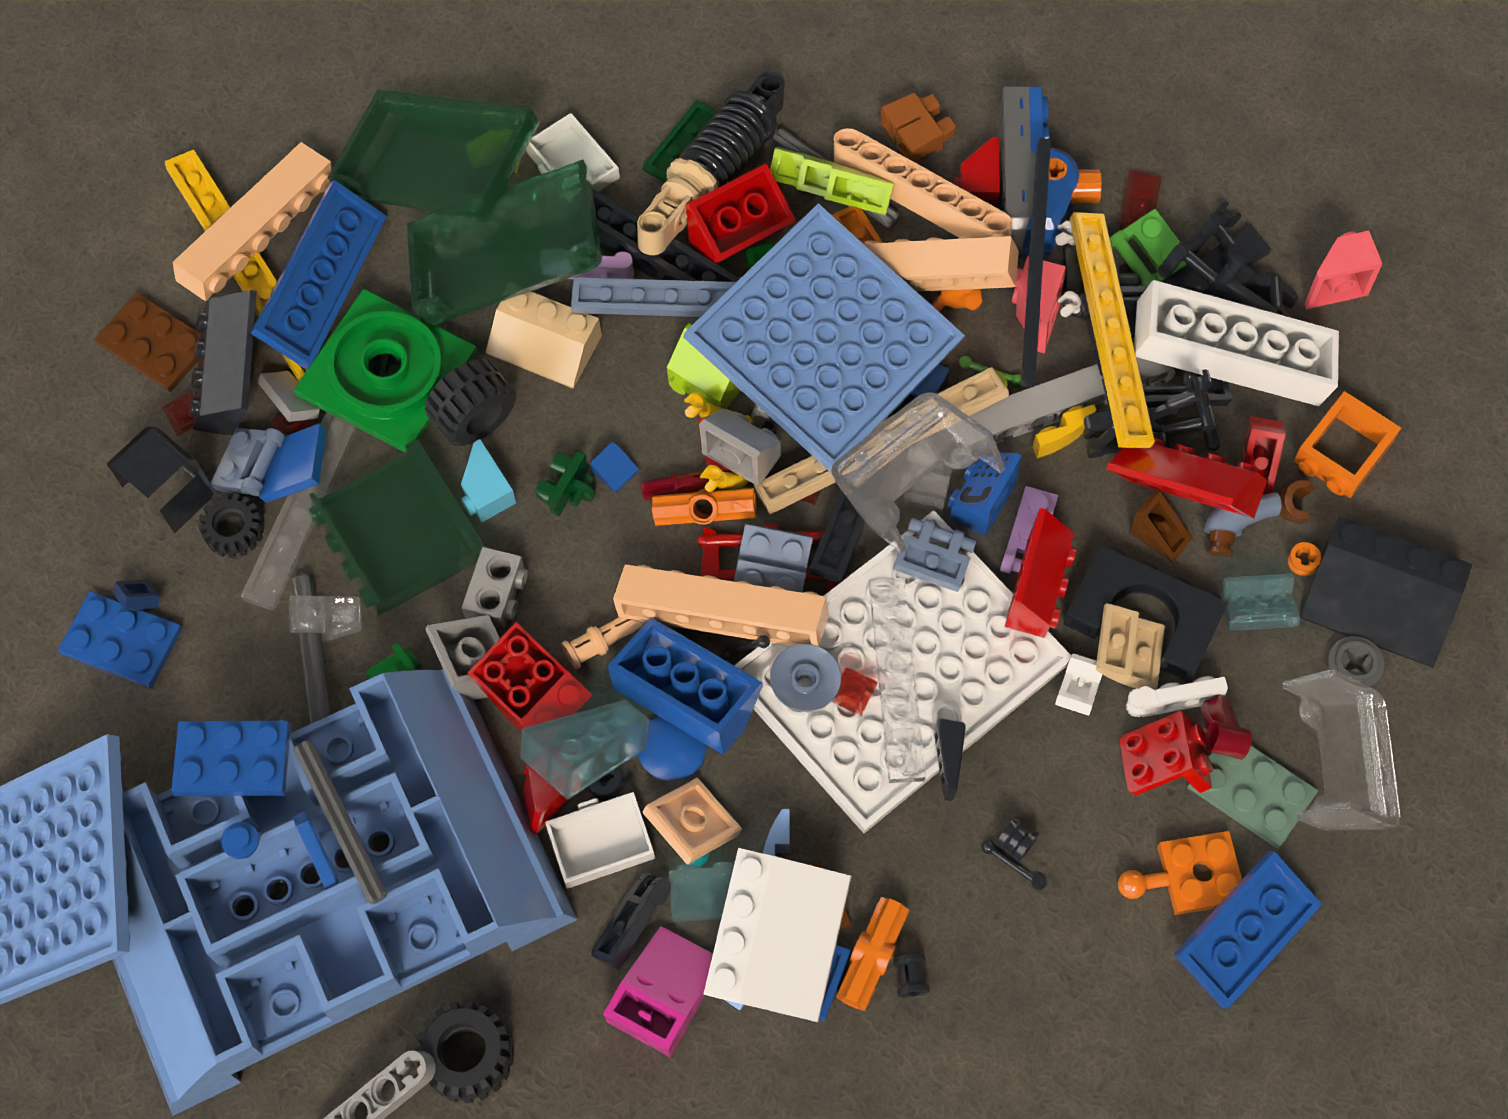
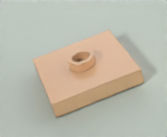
M698 777L647 804L642 812L687 865L734 839L742 830L739 824Z

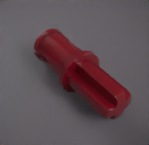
M704 470L678 475L672 472L671 477L641 482L640 489L642 497L645 500H650L654 495L698 492L705 489L708 479L700 478Z

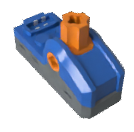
M1003 87L999 116L1001 211L1012 218V239L1019 250V255H1029L1037 143L1040 138H1049V127H1047L1048 98L1047 96H1042V87ZM1055 148L1050 149L1044 255H1050L1057 244L1056 236L1062 233L1057 228L1067 221L1068 215L1073 209V204H1100L1102 181L1100 170L1078 169L1077 163L1069 154Z

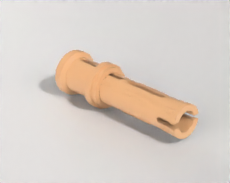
M618 617L600 628L596 626L587 628V633L571 642L565 640L561 642V646L573 668L577 670L581 668V663L597 654L603 656L608 651V646L635 633L646 622Z

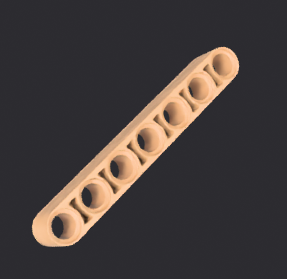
M841 129L834 135V163L893 182L891 199L957 237L972 236L974 238H985L993 234H1003L1012 237L1013 221L1005 212L857 130Z

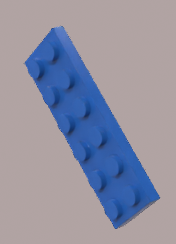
M333 180L324 192L251 334L303 368H309L315 360L387 216Z

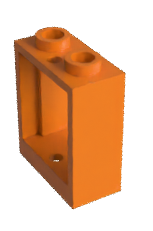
M1344 391L1299 448L1294 462L1298 464L1299 469L1304 474L1311 477L1317 476L1326 482L1327 487L1333 493L1340 496L1345 495L1351 499L1394 443L1401 427ZM1336 418L1377 444V447L1355 475L1314 449Z

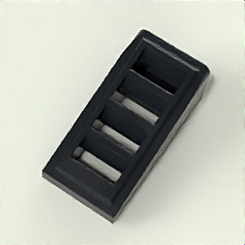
M937 719L934 728V738L944 800L952 801L958 790L966 725L964 722Z

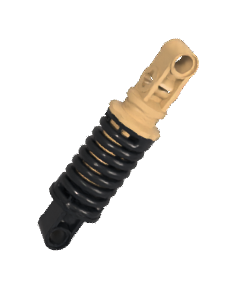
M764 72L758 76L757 80L747 91H734L729 94L724 101L723 107L717 111L683 153L671 163L666 172L668 180L663 184L661 192L655 196L651 205L638 218V248L641 252L647 255L662 253L674 237L687 225L686 204L735 180L760 148L775 135L777 131L775 116L782 110L784 105L785 80L782 75L776 72Z

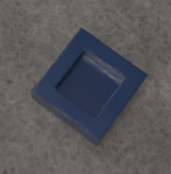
M148 579L115 581L114 595L125 610L142 611L145 608H158L160 595Z

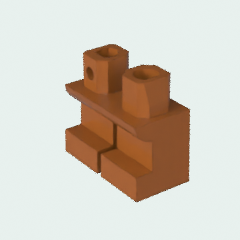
M914 92L881 107L880 124L894 144L897 143L896 147L901 154L917 164L922 161V157L929 153L941 151L943 149V142L955 135V124L950 117L946 116L936 122L932 118L940 113L939 102L933 94L919 99Z

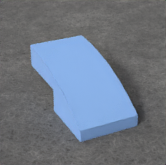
M782 809L775 819L768 834L763 854L775 856V853H790L789 809Z

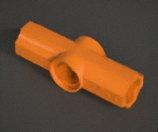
M741 488L712 492L703 489L691 493L654 495L652 497L653 519L655 526L683 523L705 525L712 521L756 518V494L754 488ZM700 499L708 500L712 504L713 512L709 514L701 513L697 509L696 502Z
M880 898L866 932L862 931L850 958L852 963L838 991L837 999L856 1009L866 1010L881 975H885L890 958H893L897 947L895 943L910 909L890 898Z

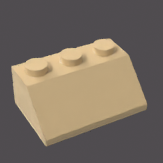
M510 284L496 309L486 354L574 389L602 337L599 318L586 313H573L569 306Z

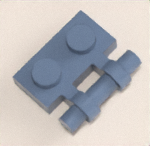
M912 518L907 531L919 534V539L905 534L893 570L959 592L971 557L959 554L958 551L961 549L973 553L977 540L964 536L965 532L956 529L954 532L937 527L935 526L936 522L926 519L923 522ZM933 539L941 543L949 545V548L945 549L940 546L929 543V540Z

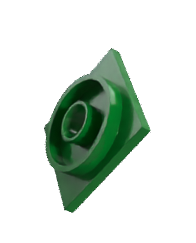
M363 289L293 391L295 396L410 454L431 422L425 413V403L430 396V392L449 372L471 361L477 352V348L475 345ZM380 354H392L396 359L401 360V366L395 374L388 377H380L370 371L369 365L371 360Z

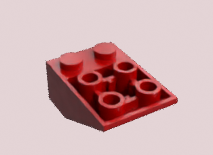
M517 622L467 672L510 723L538 749L544 747L592 696L580 682Z

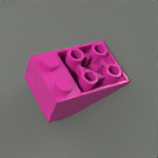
M660 926L621 981L603 1015L606 1022L671 1058L706 996L703 994L713 954Z

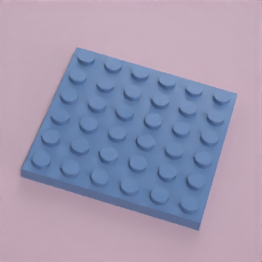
M819 203L686 330L683 336L684 339L831 473L865 441L965 337L961 331Z
M109 734L102 736L0 786V1005L130 953L129 899L126 883L127 862L125 858V825L123 822V789L121 781L122 757L119 736Z

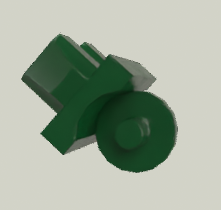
M576 451L574 456L558 452L552 461L551 471L561 476L560 480L556 484L543 478L536 487V497L549 505L550 513L560 516L568 501L574 507H578L581 500L593 501L596 493L590 485L594 479L590 475L585 474L588 470V466L584 463L586 459L585 454Z

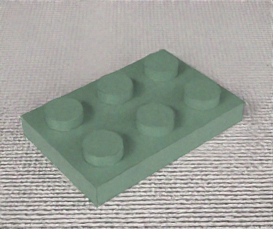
M1252 746L1247 756L1242 760L1212 752L1209 756L1213 767V772L1210 773L1212 789L1199 793L1191 784L1187 787L1277 849L1280 848L1318 793L1317 789Z

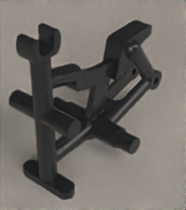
M1227 201L1220 204L1198 232L1186 242L1177 244L1158 268L1159 275L1166 278L1184 261L1208 283L1209 286L1203 294L1243 305L1246 304L1241 300H1246L1258 309L1286 317L1287 312L1283 305L1292 308L1298 300L1296 292L1282 281L1281 277L1273 272L1258 276L1246 264L1244 257L1238 254V245L1224 226L1226 228H1233L1240 220L1242 214L1239 212L1236 215L1227 213L1226 207L1229 205ZM1213 235L1224 248L1222 256L1228 260V263L1225 264L1218 274L1196 255L1205 242Z
M1202 370L1203 375L1197 378H1190L1189 373L1184 374L1183 379L1186 392L1168 398L1162 406L1147 408L1153 436L1164 441V447L1170 448L1168 437L1202 429L1207 448L1211 451L1219 449L1220 441L1207 391L1212 386L1209 370ZM1196 402L1199 416L1168 424L1164 423V416L1171 413L1176 415L1179 408ZM1110 407L1105 411L1093 413L1084 418V438L1100 437L1087 449L1088 458L1118 453L1123 448L1118 447V443L1109 444L1116 437Z

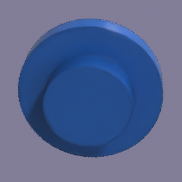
M233 823L222 834V848L231 858H248L259 846V833L250 823Z

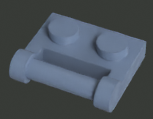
M237 428L212 479L211 486L222 492L259 496L263 489L261 482L277 447L282 446L285 435L272 428H268L266 431Z

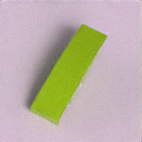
M781 147L775 148L770 168L775 181L796 186L797 190L824 196L825 200L883 215L887 214L894 186L893 182L814 156Z

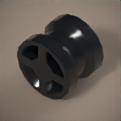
M600 760L593 763L587 770L586 781L590 793L595 798L608 801L617 797L622 791L623 780L620 769L615 763L610 760Z
M1016 816L1002 832L996 842V846L1000 849L1009 850L1012 853L1013 859L1020 862L1035 844L1040 833L1035 829L1028 830L1023 826V821Z

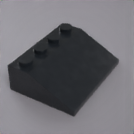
M1338 516L1330 531L1320 564L1317 567L1299 618L1348 637H1363L1373 642L1378 648L1433 668L1462 598L1473 564Z

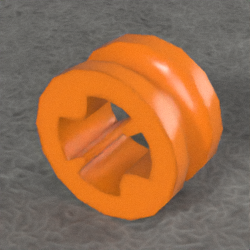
M1308 542L1296 544L1288 556L1290 569L1301 576L1313 574L1321 561L1319 549ZM1302 552L1307 553L1308 559L1313 560V563L1309 561L1308 565H1302L1301 559L1296 558V556L1300 557Z

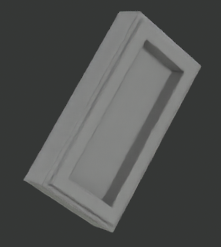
M290 371L260 374L258 384L288 422L318 418L320 408L295 396L293 390L299 382Z

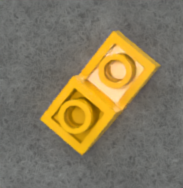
M1082 405L1074 406L1062 414L1059 428L1050 426L1036 434L1032 448L1037 459L1062 449L1081 436L1085 429L1084 418L1087 415L1096 413L1095 405L1087 407Z

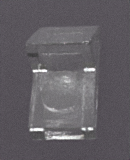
M291 595L289 599L290 633H320L321 642H328L361 631L360 597Z

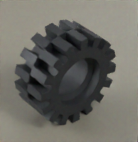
M228 493L223 494V501L219 502L215 497L211 500L214 505L212 508L207 504L203 508L206 515L200 514L199 521L201 522L198 525L199 531L210 550L216 551L219 556L224 557L227 554L229 558H235V553H239L242 557L247 555L245 552L247 548H250L251 551L256 548L255 541L261 542L263 537L260 532H264V525L262 523L264 521L254 503H251L249 498L244 496L242 499L239 494L233 493V499H230ZM238 516L244 520V527L239 533L233 536H224L220 533V525L226 518Z

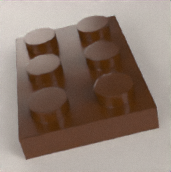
M136 293L94 340L99 346L171 393L199 361V358H194V347L197 338L200 339L201 334Z

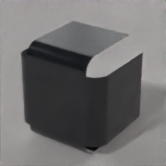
M154 426L144 428L107 463V466L122 488L130 482L147 498L181 467L194 477L159 510L174 533L189 521L214 494L213 487L198 462L159 428Z

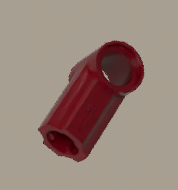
M1216 695L1212 699L1205 700L1200 710L1207 727L1204 737L1206 751L1240 760L1244 759L1251 747V731L1239 726L1227 697Z

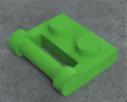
M1154 209L1109 238L1111 248L1113 250L1117 249L1134 274H1138V279L1141 282L1139 286H1149L1153 280L1161 282L1165 278L1160 276L1158 272L1151 275L1127 241L1134 238L1157 271L1173 248L1180 243L1158 211ZM1182 261L1176 267L1173 273L1185 267L1187 264L1184 261Z

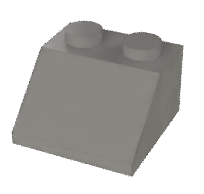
M723 408L705 417L699 424L702 454L758 487L781 456V445L778 437L768 429H759L750 424L749 420L738 412L731 413Z
M489 615L427 625L426 632L451 687L470 700L488 697L467 672L500 639Z

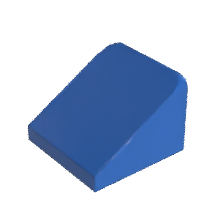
M611 442L590 463L592 473L615 493L639 471L636 465L614 442Z

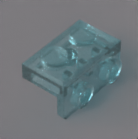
M1293 574L1225 578L1222 600L1229 602L1224 611L1229 631L1299 627L1300 615L1293 596Z
M718 862L713 864V868L699 869L697 865L684 864L677 866V870H670L672 922L722 919L734 863Z

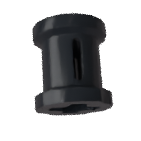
M905 954L893 958V965L898 969L900 988L897 990L898 997H915L930 993V986L925 983L923 963H925L926 958L924 954Z

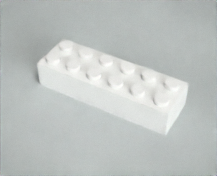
M1156 280L1150 283L1137 301L1134 351L1138 358L1203 375L1202 370L1207 369L1212 378L1320 406L1338 387L1339 331Z

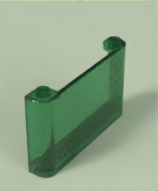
M378 89L334 165L328 179L330 182L333 180L337 181L364 201L466 216L474 220L488 219L539 126V121L531 108Z
M584 160L407 223L412 309L423 322L429 324H439L590 271L598 267L602 261L591 173Z

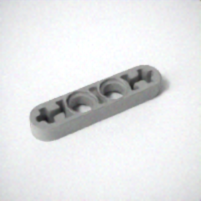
M425 1051L405 1052L323 1119H356L355 1109L360 1102L367 1106L368 1115L366 1119L386 1118L432 1080L436 1069L434 1058ZM414 1061H420L421 1065L417 1068L419 1075H408L415 1069ZM387 1080H391L395 1086V1094L390 1101L385 1100L382 1094L383 1085Z

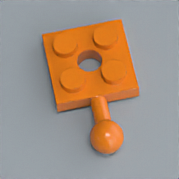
M1225 831L1160 842L1157 848L1163 872L1143 875L1136 870L1125 871L1118 879V889L1124 897L1137 899L1145 893L1146 889L1167 886L1174 915L1215 909L1242 880L1230 832ZM1197 864L1207 866L1211 871V880L1205 882L1198 880L1193 874V867Z

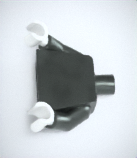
M1065 221L1058 226L1057 229L1062 233L1057 235L1055 239L1058 245L1063 246L1068 243L1069 247L1065 249L1063 266H1066L1064 295L1058 299V302L1064 304V307L1060 310V313L1063 317L1073 316L1087 322L1089 319H1086L1080 300V295L1085 293L1072 228L1070 221ZM1113 254L1120 286H1138V274L1119 273V258Z

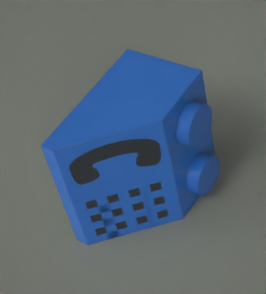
M982 453L977 463L972 461L964 474L963 479L966 482L961 490L956 488L948 502V506L951 507L950 520L986 537L1017 483L1022 456L1017 453Z

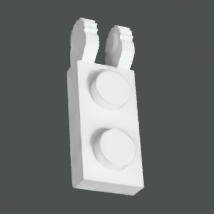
M1204 676L1196 679L1193 683L1184 685L1168 683L1157 690L1143 686L1140 689H1132V692L1129 693L1126 710H1128V714L1130 713L1131 716L1146 717L1201 707L1205 700L1212 699L1216 695L1225 697L1228 686L1225 677L1214 679L1213 676Z

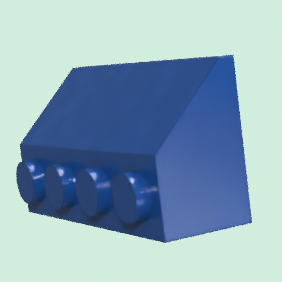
M652 617L608 665L613 689L722 755L726 753L745 730L763 687L761 681Z

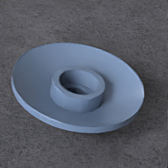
M798 644L785 649L777 656L771 668L770 684L777 699L788 708L800 712H813L826 707L834 700L840 688L841 672L834 657L825 649L811 644ZM801 678H807L811 681V685L803 687L798 681Z

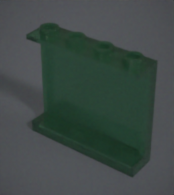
M418 439L405 445V455L318 499L314 492L309 494L312 507L308 508V512L317 527L323 525L328 533L324 538L333 554L340 553L344 560L341 563L344 573L350 581L356 579L361 588L357 590L361 601L367 609L372 606L377 616L477 563L481 549L485 547Z

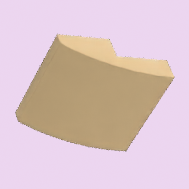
M1106 603L1103 609L1096 671L1114 681L1135 689L1148 686L1153 690H1157L1165 625L1138 618L1139 612Z

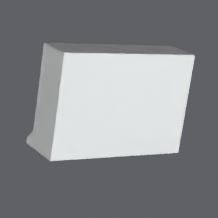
M571 113L534 137H526L524 139L527 154L538 165L539 171L547 180H550L571 205L587 186L599 192L620 178L617 165Z
M634 792L599 803L597 798L578 804V811L545 822L567 889L655 859Z

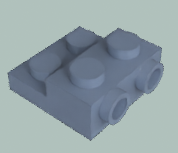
M745 523L733 582L746 581L752 585L763 587L778 586L788 591L802 593L813 537Z

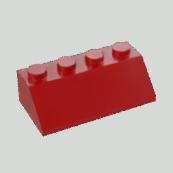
M1154 438L1155 443L1151 448L1123 447L1108 463L1106 470L1130 483L1253 519L1255 518L1267 483V479L1257 473L1258 467L1243 462H1238L1237 467L1226 464V458L1207 453L1206 458L1195 456L1196 450L1176 444L1175 450L1164 447L1165 442Z

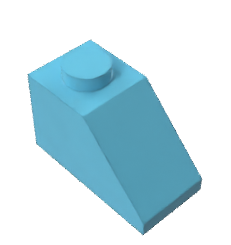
M480 439L475 441L461 482L465 494L461 501L468 514L472 516L476 513L482 523L516 504L512 488Z

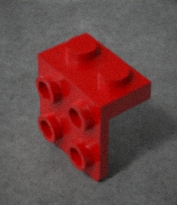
M1179 711L1123 735L1119 742L1128 791L1132 795L1137 796L1181 777H1184L1199 793L1212 789L1210 773L1213 772V767L1209 757L1205 754V732L1199 724L1195 725L1182 711Z

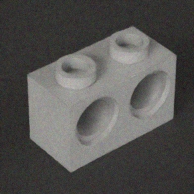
M482 547L461 608L465 619L489 615L494 627L505 629L508 620L514 619L518 607V601L515 600L518 589H524L528 578V570L525 569L521 556ZM501 570L510 571L504 578L494 577ZM496 600L500 602L494 609L484 608L485 604L489 601Z

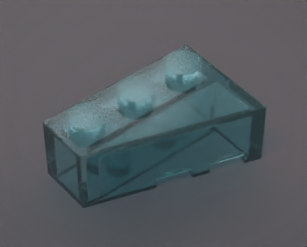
M625 699L522 728L520 758L568 800L646 749L650 719Z

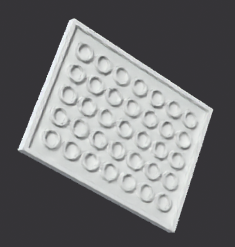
M932 511L921 520L923 522L926 519L936 522L935 526L954 532L935 511ZM910 531L905 532L824 595L826 596L829 617L820 647L834 657L841 672L839 691L829 705L813 712H800L788 708L777 699L771 688L770 672L777 656L785 649L791 647L789 645L770 642L767 648L757 647L734 665L762 682L763 687L753 709L863 833H866L939 772L934 738V728L937 719L965 723L964 752L1065 669L1071 658L1066 649L1049 632H1047L1045 638L1004 627L1013 593L974 552L970 553L961 549L958 551L959 554L971 557L959 592L893 570L905 534L919 539V534ZM933 539L929 540V543L940 546L945 549L949 548V545L941 543ZM801 678L798 681L803 687L811 685V681L807 678Z

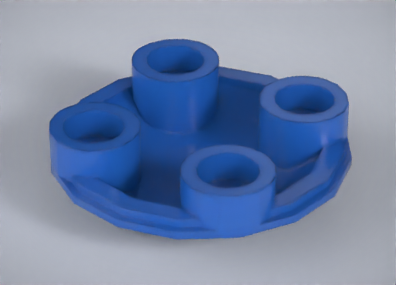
M657 717L651 720L641 730L637 741V756L643 768L654 779L665 781L681 780L692 775L703 765L706 744L663 718Z

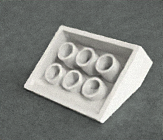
M738 848L703 995L819 1022L852 876Z

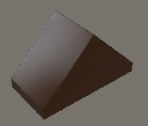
M1157 490L1153 492L1135 514L1130 534L1170 562H1174L1192 540V536L1167 500Z

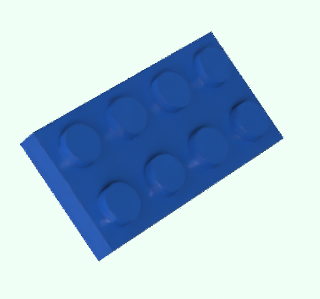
M1268 851L1173 955L1221 1008L1229 1009L1320 908L1322 903L1275 851Z

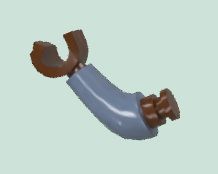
M1298 480L1278 493L1263 494L1254 519L1215 508L1207 518L1204 526V532L1210 534L1209 542L1213 544L1212 547H1208V554L1232 557L1233 550L1230 549V546L1234 545L1235 537L1241 536L1242 530L1255 522L1278 515L1284 520L1296 523H1304L1309 520L1310 512L1296 509L1292 499L1293 495L1303 498L1316 488L1313 486V483L1307 480Z

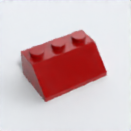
M767 163L686 204L689 242L694 251L716 264L796 221Z
M1039 508L1029 533L1004 625L1006 628L1045 638L1049 627L1056 628L1061 612V608L1055 607L1058 596L1064 597L1069 581L1068 577L1063 576L1065 567H1072L1077 547L1071 546L1074 533L1046 509Z

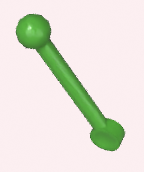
M962 356L959 359V366L963 369L972 368L982 372L989 368L972 362L969 356ZM1001 372L1006 380L1011 381L1015 387L1022 386L1020 374L1013 376Z

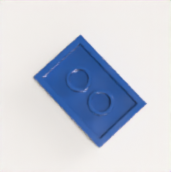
M89 591L57 651L63 656L152 689L183 628L179 624L144 611L125 610L120 602Z
M179 721L171 792L174 796H285L291 731L290 723L288 721Z

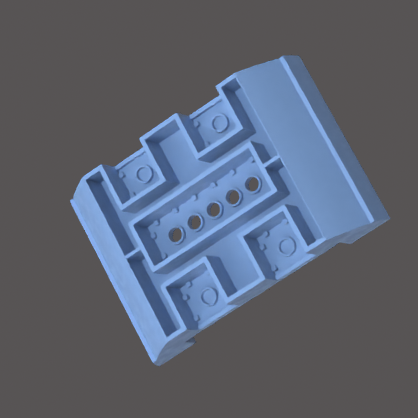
M444 669L397 671L379 674L349 688L356 704L293 733L290 732L285 796H174L171 789L157 795L146 782L123 792L130 953L112 959L172 1116L242 1083L238 1071L504 942H507L511 951H514L577 920L538 835L530 831L527 811L475 701L470 700L451 687ZM310 740L314 744L387 892V897L376 904L371 905L367 901L351 867L341 868L337 864L338 857L343 853V850L294 752V747L303 741ZM303 811L308 813L339 881L337 885L325 890L321 879L315 884L304 882L305 872L315 866L293 819L294 815ZM236 822L250 823L259 833L260 841L257 850L245 859L231 858L224 852L221 845L223 832L228 826ZM385 835L390 838V844L386 850L382 852L371 850V842L377 836ZM277 883H286L288 885L287 895L281 900H272L270 898L271 888ZM243 899H252L254 901L253 911L247 916H237L236 906Z

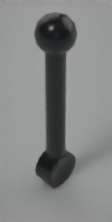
M760 635L756 641L731 648V646L725 648L720 653V656L723 660H728L735 654L757 647L765 649L770 645V639L767 635Z
M986 840L982 843L981 848L984 853L993 854L1032 882V887L1035 890H1043L1045 888L1046 880L1044 877L1034 876L996 849L993 841Z

